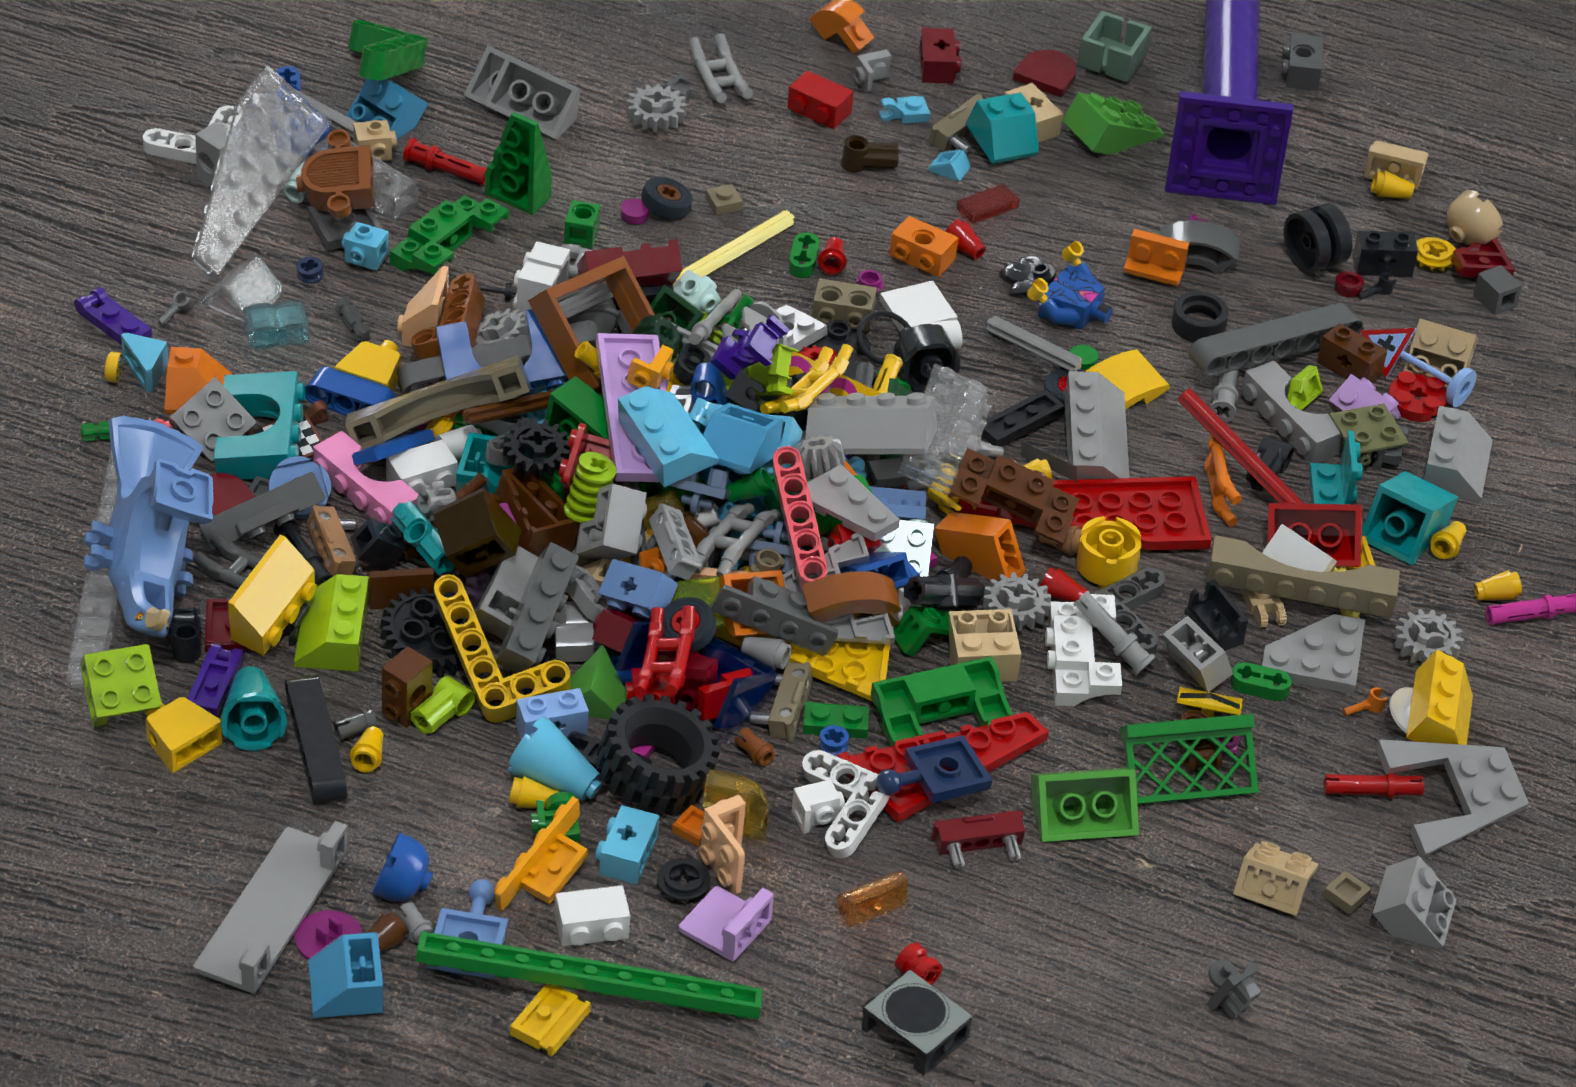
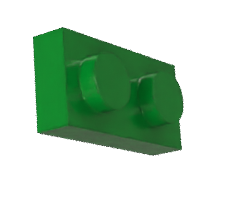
M805 702L803 734L820 735L823 728L836 725L844 728L848 732L849 738L867 739L869 724L868 706Z

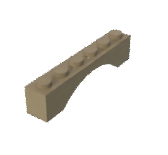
M517 355L346 415L345 426L350 438L358 443L363 450L383 443L404 431L443 415L474 406L502 402L530 392V382L521 357Z
M1215 535L1206 583L1216 580L1220 586L1391 618L1398 594L1400 570L1374 565L1342 572L1303 570L1269 558L1246 541Z

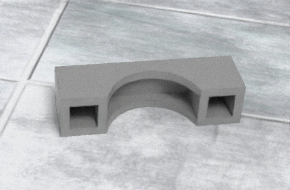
M1275 361L1245 372L1242 387L1244 398L1309 463H1318L1341 453L1344 438L1328 414L1304 412L1294 407L1287 400L1292 378Z

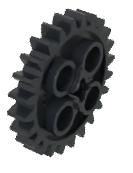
M422 587L421 594H417L411 588L409 589L408 597L400 592L397 601L390 600L389 606L384 608L379 629H381L380 639L385 640L384 649H392V659L408 646L433 661L432 669H435L439 676H442L443 669L445 668L451 674L455 673L456 666L463 669L437 607L435 591L428 593L427 589ZM451 591L446 592L444 597H451ZM460 618L457 619L454 623L460 625L466 623L468 620ZM471 645L465 650L470 652L479 649V646Z

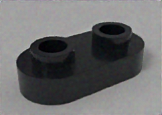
M684 344L673 370L676 379L684 385H691L696 367L701 363L710 362L711 357L709 353L698 345Z

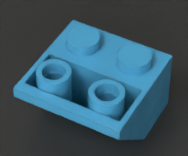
M388 78L384 80L367 79L346 116L357 122L387 120L390 131H395L396 139L416 127L429 103Z
M727 403L713 412L703 437L719 458V463L715 465L732 468L734 472L739 474H750L771 460L775 451L780 448L783 420Z
M377 932L342 935L308 960L313 1018L383 1013V980Z

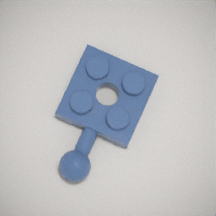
M486 879L474 881L469 888V898L472 901L470 912L441 908L434 933L504 945L509 919L483 915L485 906L489 905L495 898L494 885ZM426 964V968L483 977L488 979L495 978V975L480 972H464L457 968L445 966L434 967Z

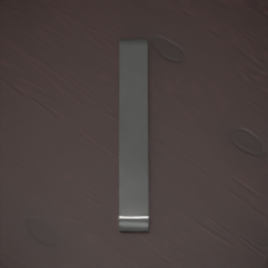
M1337 303L1198 339L1188 350V356L1206 376L1212 377L1319 349L1322 337L1338 323L1343 324L1360 334L1364 324L1345 303Z
M585 320L569 324L579 344L588 341L596 348V337L600 331L594 321ZM528 334L471 348L475 360L481 367L520 355L524 366L531 355ZM440 355L407 363L400 367L397 373L403 395L445 381Z

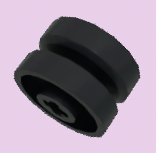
M1331 203L1321 204L1310 208V210L1307 209L1290 214L1285 220L1283 229L1284 243L1289 257L1300 271L1306 274L1313 273L1326 267L1344 263L1351 256L1353 247L1351 230L1344 214L1336 205Z

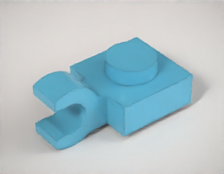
M923 96L897 98L896 102L892 98L881 99L883 109H887L879 111L883 121L901 119L902 124L929 122L930 111Z

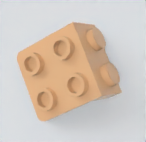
M740 795L727 800H720L716 804L704 809L703 824L701 825L702 840L699 847V853L703 862L712 867L717 874L720 884L724 888L727 887L733 895L741 893L745 853L741 846L746 803Z

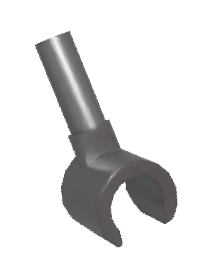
M182 291L176 292L173 295L174 304L158 320V323L163 326L179 311H191L194 307V300L189 297L181 304L186 295Z

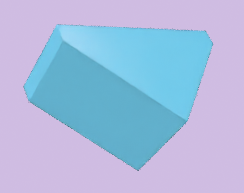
M130 333L121 334L124 360L147 393L153 392L168 365L167 342Z

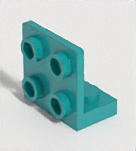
M1347 431L1340 465L1310 463L1308 472L1312 504L1356 503L1358 489L1355 484L1356 481H1361L1362 463H1357L1360 456V442H1355L1354 431Z

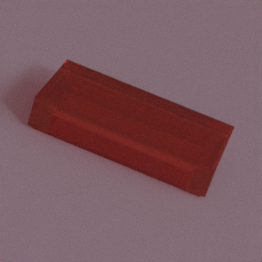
M1001 184L957 200L956 208L974 224L1018 208L1020 199L1005 184Z

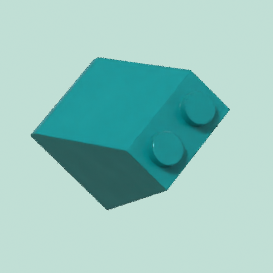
M1404 471L1379 485L1363 526V536H1366L1369 545L1410 565H1414L1431 545V537L1448 525L1459 496Z

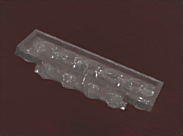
M934 364L924 394L925 396L935 397L936 434L926 454H903L897 473L948 495L965 450L969 448L977 451L982 439L980 436L986 426V418L992 407V404L987 402L989 387L982 385L977 380L955 373L948 367Z

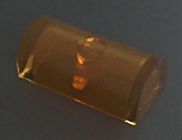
M896 871L839 894L837 896V906L840 915L848 926L852 927L907 905L908 879L902 872Z

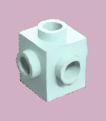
M689 269L673 285L675 292L702 311H705L707 315L722 300L715 290L717 285L712 279L706 275L700 277Z

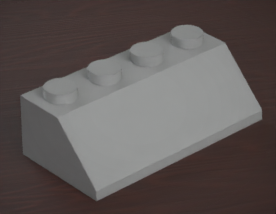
M1068 371L1064 392L1068 463L1077 466V479L1130 478L1124 392L1099 372Z
M919 392L911 393L907 396H895L893 393H881L877 396H865L863 393L835 396L833 393H822L808 407L805 440L809 439V437L814 438L820 435L822 437L832 436L834 439L841 440L844 454H926L937 431L935 397L925 396L924 393Z

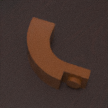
M863 571L845 572L822 577L802 585L808 611L820 623L853 613H869L873 615L888 613L891 626L894 627L900 624L898 612H901V606L895 583L891 578L883 574Z

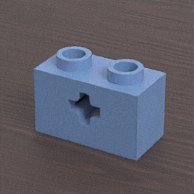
M612 559L598 594L608 600V607L625 612L627 608L632 610L634 615L649 620L651 608L661 607L664 609L671 603L678 583L662 572Z

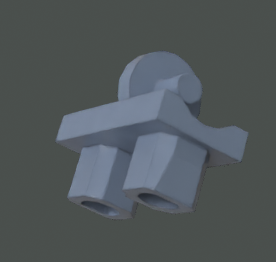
M711 468L707 484L697 482L699 472L669 486L694 492L693 496L683 493L681 503L691 505L690 514L697 516L701 508L712 510L714 502L704 499V495L720 499H730L732 490L727 489L729 472Z
M778 521L775 530L769 528L763 530V537L773 539V543L753 540L747 547L750 550V567L752 564H755L754 556L756 552L762 549H773L779 552L785 560V565L780 568L782 573H787L795 568L790 546L782 545V541L789 542L787 532L784 531L785 522Z

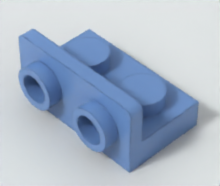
M869 486L873 495L900 520L926 519L925 491Z

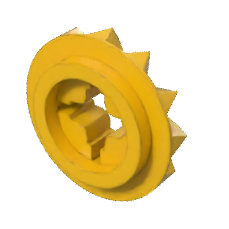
M1425 237L1416 241L1418 248L1416 262H1419L1421 268L1429 267L1431 271L1438 269L1442 272L1445 268H1452L1453 263L1450 259L1453 251L1456 249L1451 243L1436 237Z

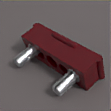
M1017 810L936 821L933 825L931 840L935 841L939 855L950 854L955 868H958V866L961 868L965 864L962 852L1006 847L1010 860L1014 861V858L1018 860L1021 857L1018 845L1022 844L1025 834L1022 821L1024 813Z

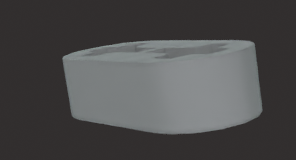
M575 566V568L579 569V572L572 586L567 585L566 590L582 613L590 620L595 621L596 617L603 610L612 608L607 606L608 600L598 594L600 586L586 569Z

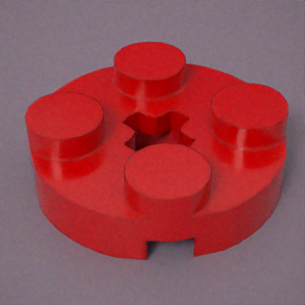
M1402 371L1398 374L1397 379L1393 380L1390 384L1388 394L1398 402L1397 408L1404 419L1414 422H1427L1431 420V416L1437 415L1439 406L1446 407L1447 405L1445 384L1436 377Z

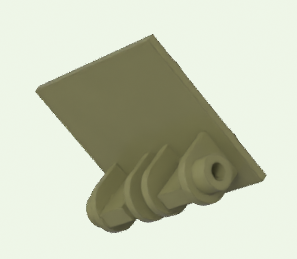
M1384 403L1334 412L1329 415L1344 438V444L1347 431H1354L1355 442H1360V456L1357 463H1362V466L1368 465L1371 462L1373 451L1409 445L1408 440Z

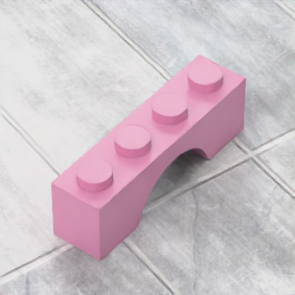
M343 431L313 446V463H316L318 466L321 465L327 471L331 484L337 492L343 493L359 510H363L371 518L386 525L392 524L396 526L391 520L393 517L392 510L399 502L405 503L410 500L418 507V493L402 480L390 482L376 481L364 476L360 472L362 464L354 465L352 455L354 452L362 450V447Z

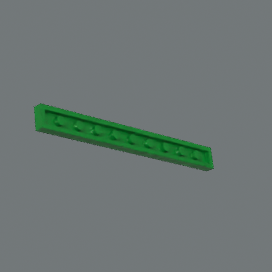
M421 931L415 962L426 963L429 966H445L457 968L464 972L492 974L499 978L510 977L528 980L535 984L558 985L570 990L594 991L601 995H617L629 997L636 1001L647 1000L665 1003L672 1007L695 1008L707 1013L719 1012L734 1015L738 1018L759 1019L763 988Z

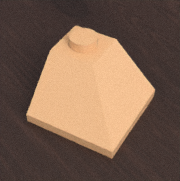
M442 266L407 304L405 314L399 316L397 332L402 333V345L412 347L410 339L415 333L440 325L448 293L449 267Z

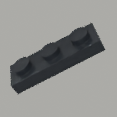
M1045 389L977 424V433L991 445L1001 447L1064 415L1065 405Z

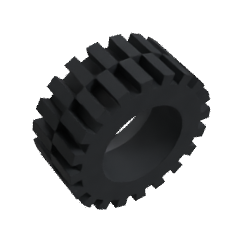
M653 694L645 695L642 702H640L638 697L630 698L627 705L622 702L617 707L616 712L613 711L596 755L598 756L596 767L602 770L599 776L603 783L611 782L608 790L613 795L619 792L623 794L621 801L628 806L631 801L639 804L638 810L646 812L648 807H653L654 814L660 815L664 814L666 808H669L671 814L680 813L682 806L687 810L690 805L694 806L695 801L699 802L706 791L720 754V746H717L719 741L717 732L710 733L713 725L708 719L702 722L699 720L701 712L696 708L689 712L685 709L687 703L679 700L677 705L670 703V697L661 695L659 701H655ZM648 745L663 749L679 762L682 769L669 770L653 766L639 758L631 748Z

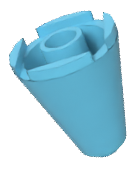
M541 717L532 725L537 728L536 732L530 735L525 734L514 750L508 763L511 767L507 771L520 778H523V776L530 778L553 790L570 792L579 801H584L587 797L592 799L602 785L598 781L600 773L551 720Z

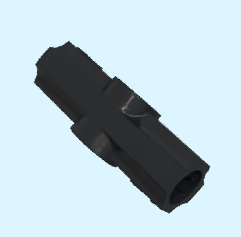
M957 574L911 577L904 586V597L910 601L911 605H931V608L978 605L979 600L984 596V586L978 582L977 578H957Z

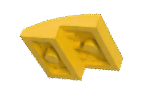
M1137 349L1112 356L1086 370V372H1099L1124 392L1125 410L1141 399L1145 404H1148L1171 389L1170 385Z

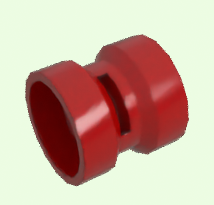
M917 942L906 946L895 960V967L901 974L904 975L911 970L931 986L938 980L943 970L942 965L935 958L928 957L926 949Z

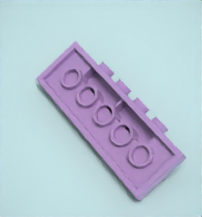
M597 333L596 348L611 456L617 470L615 481L660 482L618 421V398L640 389L627 382L630 363L633 358H637L651 364L660 349L658 335ZM663 379L658 389L666 391L668 381Z

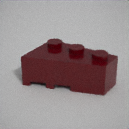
M678 239L668 240V246L654 248L650 247V243L641 244V249L623 252L622 246L585 251L577 264L578 275L624 256L640 288L673 285L683 271Z

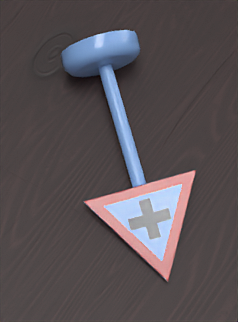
M1417 328L1360 330L1365 338L1387 350L1382 372L1386 379L1401 357L1449 384L1446 390V400L1453 407L1462 405L1472 392L1477 379L1476 371L1470 368H1463L1451 378L1404 351Z

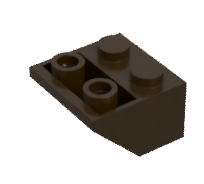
M485 488L434 510L433 517L445 555L465 578L516 555L522 529Z

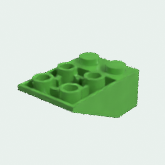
M1078 93L1063 118V122L1093 152L1112 155L1162 138L1165 135L1157 126L1158 122L1142 111L1140 104L1133 100L1121 101L1113 96L1105 98L1095 93L1090 95Z

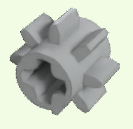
M444 481L430 482V485L422 486L423 490L417 496V505L423 514L429 513V520L433 521L434 510L455 501L456 495L451 487L444 488Z

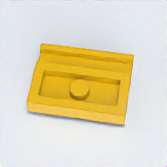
M546 984L510 1025V1035L538 1050L543 1048L548 1051V1055L553 1056L590 1013L591 1002L586 1000L584 1003L578 1000L577 995L557 985Z

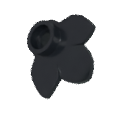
M1025 256L1020 258L1019 263H1011L1003 267L999 272V276L1013 281L1009 295L1027 294L1028 289L1032 287V283L1037 278H1042L1049 286L1055 280L1056 270L1053 265L1043 263L1038 257Z
M843 320L831 321L827 326L828 335L814 342L813 345L815 344L820 348L826 345L832 350H836L838 356L842 345L848 344L853 348L849 359L856 361L857 352H862L857 343L856 333ZM862 335L864 344L870 351V342L866 336Z

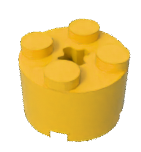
M1097 517L1088 521L1081 531L1076 558V570L1087 580L1097 584L1101 589L1138 570L1142 547L1141 534L1136 526L1121 518L1116 517L1115 521H1105L1106 517Z

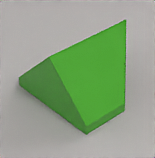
M602 645L571 676V689H581L589 711V717L609 720L613 711L616 712L617 707L622 702L626 704L627 701L625 688L604 645Z

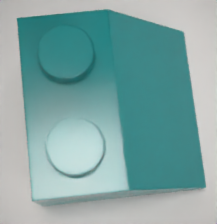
M1022 92L976 101L965 124L992 164L1036 156L1038 154L1035 111Z

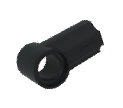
M1266 435L1262 439L1256 455L1278 475L1280 470L1285 471L1289 466L1294 453V446ZM1247 472L1246 480L1251 484V488L1262 491L1264 488Z

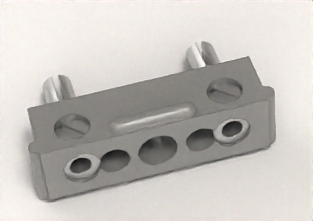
M659 503L658 509L649 519L653 535L645 545L648 549L659 546L667 567L664 573L672 580L676 576L689 580L694 572L701 568L702 564L681 510Z

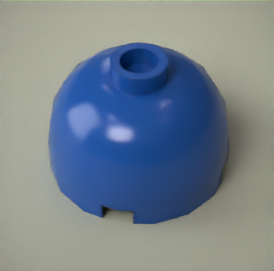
M398 833L387 855L386 862L378 875L372 893L384 900L404 902L413 898L419 889L425 891L433 875L432 872L428 871L430 858L425 847L413 837Z

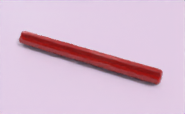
M1188 388L1179 396L1178 402L1278 503L1305 504L1192 389Z

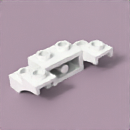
M1091 594L1116 621L1114 595ZM1050 601L1049 628H1046L1045 646L1051 647V650L1047 652V669H1051L1053 673L1055 706H1076L1085 700L1097 696L1121 695L1122 691L1120 663L1095 662L1092 628L1095 626L1073 605L1074 602Z

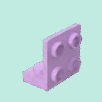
M715 886L679 924V932L734 962L771 922L774 893L762 888L754 897H749L744 901L723 888Z

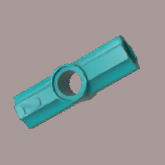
M412 501L399 502L392 510L393 517L391 520L404 534L405 540L416 548L436 573L440 575L444 572H451L455 566L445 555L438 529L431 524Z

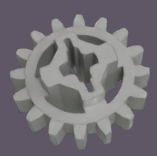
M647 84L645 85V90L636 88L635 93L629 94L626 107L628 119H633L634 125L642 124L643 130L651 127L654 132H657L660 128L668 131V126L677 128L678 122L683 123L687 115L685 96H680L679 90L672 92L671 86L663 89L660 84L653 88Z
M508 308L504 313L500 314L499 311H496L495 315L492 313L484 318L485 321L483 323L480 322L475 347L528 334L525 312H520L519 309L511 312L510 308Z
M1012 572L1011 578L1000 574L999 581L991 579L989 586H985L982 607L987 610L1011 609L1018 631H1022L1023 625L1034 629L1035 622L1043 624L1045 616H1049L1051 594H1047V586H1039L1038 578L1032 581L1028 580V574H1024L1022 578L1017 577L1015 572Z
M1418 609L1416 616L1408 612L1406 619H1399L1393 639H1396L1394 646L1395 648H1402L1400 653L1402 657L1411 656L1410 663L1412 664L1417 660L1423 664L1436 649L1457 659L1464 640L1461 638L1462 629H1455L1457 623L1455 620L1447 622L1446 614H1442L1439 617L1435 615L1434 610H1431L1429 614H1424L1421 609Z

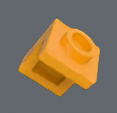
M662 345L651 364L633 358L630 363L627 382L638 388L647 386L658 389L663 379L668 381L672 375L675 366L671 362L674 349Z

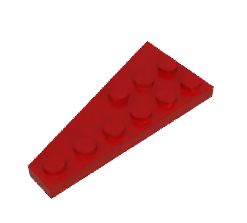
M1029 712L993 719L989 725L974 728L970 724L961 726L958 732L945 734L943 730L898 740L895 746L878 749L875 745L864 748L863 753L849 755L848 752L837 754V757L876 774L886 769L903 773L911 771L903 758L905 748L964 735L989 773L1045 742L1048 739L1049 731ZM944 766V767H941L942 769H944V770H946V771H955V770H950V769L946 768L945 766ZM848 774L854 780L855 776ZM918 782L902 786L898 793L889 797L883 809L899 823L933 803H931ZM868 790L869 795L871 796L874 791Z

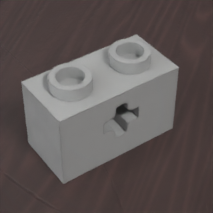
M1188 616L1163 633L1170 656L1207 692H1210L1233 675L1226 652Z

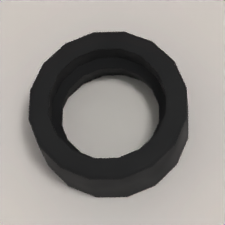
M1203 291L1187 292L1175 301L1172 327L1181 338L1190 342H1196L1198 339L1226 332L1229 309L1220 297L1212 293ZM1203 313L1211 316L1214 320L1207 322L1196 321L1189 318L1186 314Z

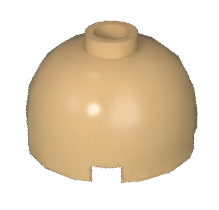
M1473 190L1462 192L1450 204L1446 215L1449 234L1454 241L1467 246L1475 243L1484 246L1502 233L1499 228L1503 226V221L1494 205L1488 199L1483 202L1477 198L1480 193Z

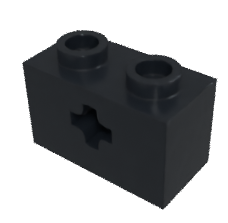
M1358 231L1353 252L1355 273L1360 276H1380L1381 273L1388 272L1390 273L1389 277H1413L1418 254L1415 233L1402 231Z

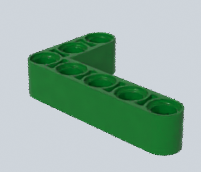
M353 20L348 48L362 53L358 72L359 76L371 80H384L423 67L428 39L376 23Z

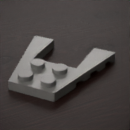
M1378 740L1374 746L1386 774L1444 764L1465 815L1413 825L1410 833L1421 859L1429 857L1431 853L1439 849L1444 850L1454 845L1456 841L1466 836L1470 837L1478 833L1482 828L1490 824L1494 825L1523 811L1529 804L1505 747Z

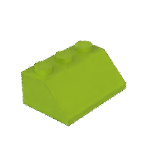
M336 574L316 588V592L310 601L304 602L310 605V609L300 623L294 667L359 671L369 607V576Z

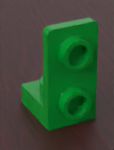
M911 605L901 618L900 624L894 628L895 641L906 655L915 656L931 632L949 635V611L944 612L931 607L923 608Z

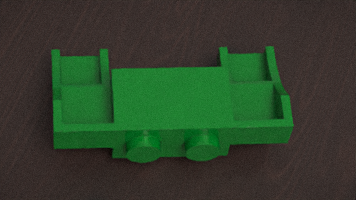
M463 195L454 203L445 200L437 207L432 208L421 219L412 223L408 230V237L390 250V265L403 272L408 269H420L435 275L437 268L446 261L449 263L453 262V251L472 237L473 226L485 229L491 233L494 224L501 219H509V210L488 198L481 203L466 195Z
M992 656L872 683L871 698L882 718L881 728L890 746H895L898 740L924 735L919 726L922 723L973 712L980 726L989 725L993 719L1014 715L1003 690L999 669Z

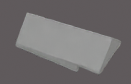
M487 45L464 96L508 117L515 112L539 123L541 133L557 140L577 120L581 89Z

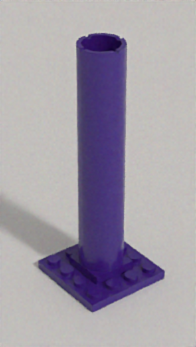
M1206 0L1202 93L1180 91L1165 192L1277 204L1293 114V104L1258 100L1260 0Z

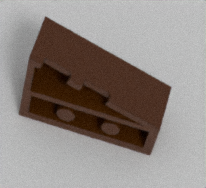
M514 467L503 470L495 494L501 499L498 504L507 502L517 525L522 529L518 546L537 557L540 556L550 542L566 550L573 549L581 523L567 517L564 513L566 503L542 479H538L536 473H531L527 478L525 477L524 470L517 473L514 472Z

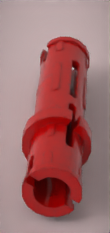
M1394 773L1386 775L1325 774L1323 787L1326 788L1324 789L1325 795H1385L1386 798H1394V795L1423 796L1424 782L1422 781L1424 778L1423 775L1400 776L1394 775Z

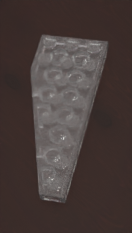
M266 65L259 72L233 107V118L226 132L227 140L224 150L220 154L212 182L210 201L206 204L203 226L199 229L191 260L212 278L219 275L331 124L324 115L269 65Z

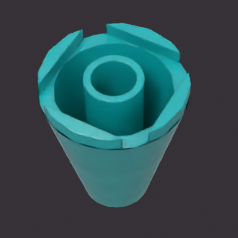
M250 666L242 668L236 673L220 721L223 735L226 739L229 738L234 742V746L243 750L256 751L272 746L273 741L279 736L281 738L284 735L287 726V715L265 673L257 667Z

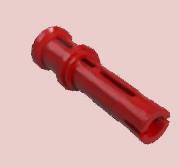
M414 137L408 140L403 152V160L405 162L413 161L424 165L427 170H435L437 168L478 183L481 186L485 184V171L487 168L445 154L439 146L433 145L430 147L419 143Z

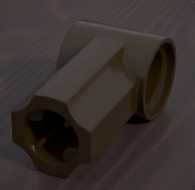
M850 135L845 139L841 166L846 171L853 173L861 172L865 167L896 168L899 160L898 144L869 142L863 136Z

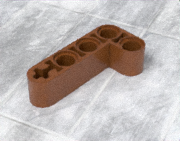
M472 273L461 274L451 281L439 325L443 326L466 321L471 348L475 347L485 304V298ZM436 327L421 330L411 337L410 343L418 360L440 355Z

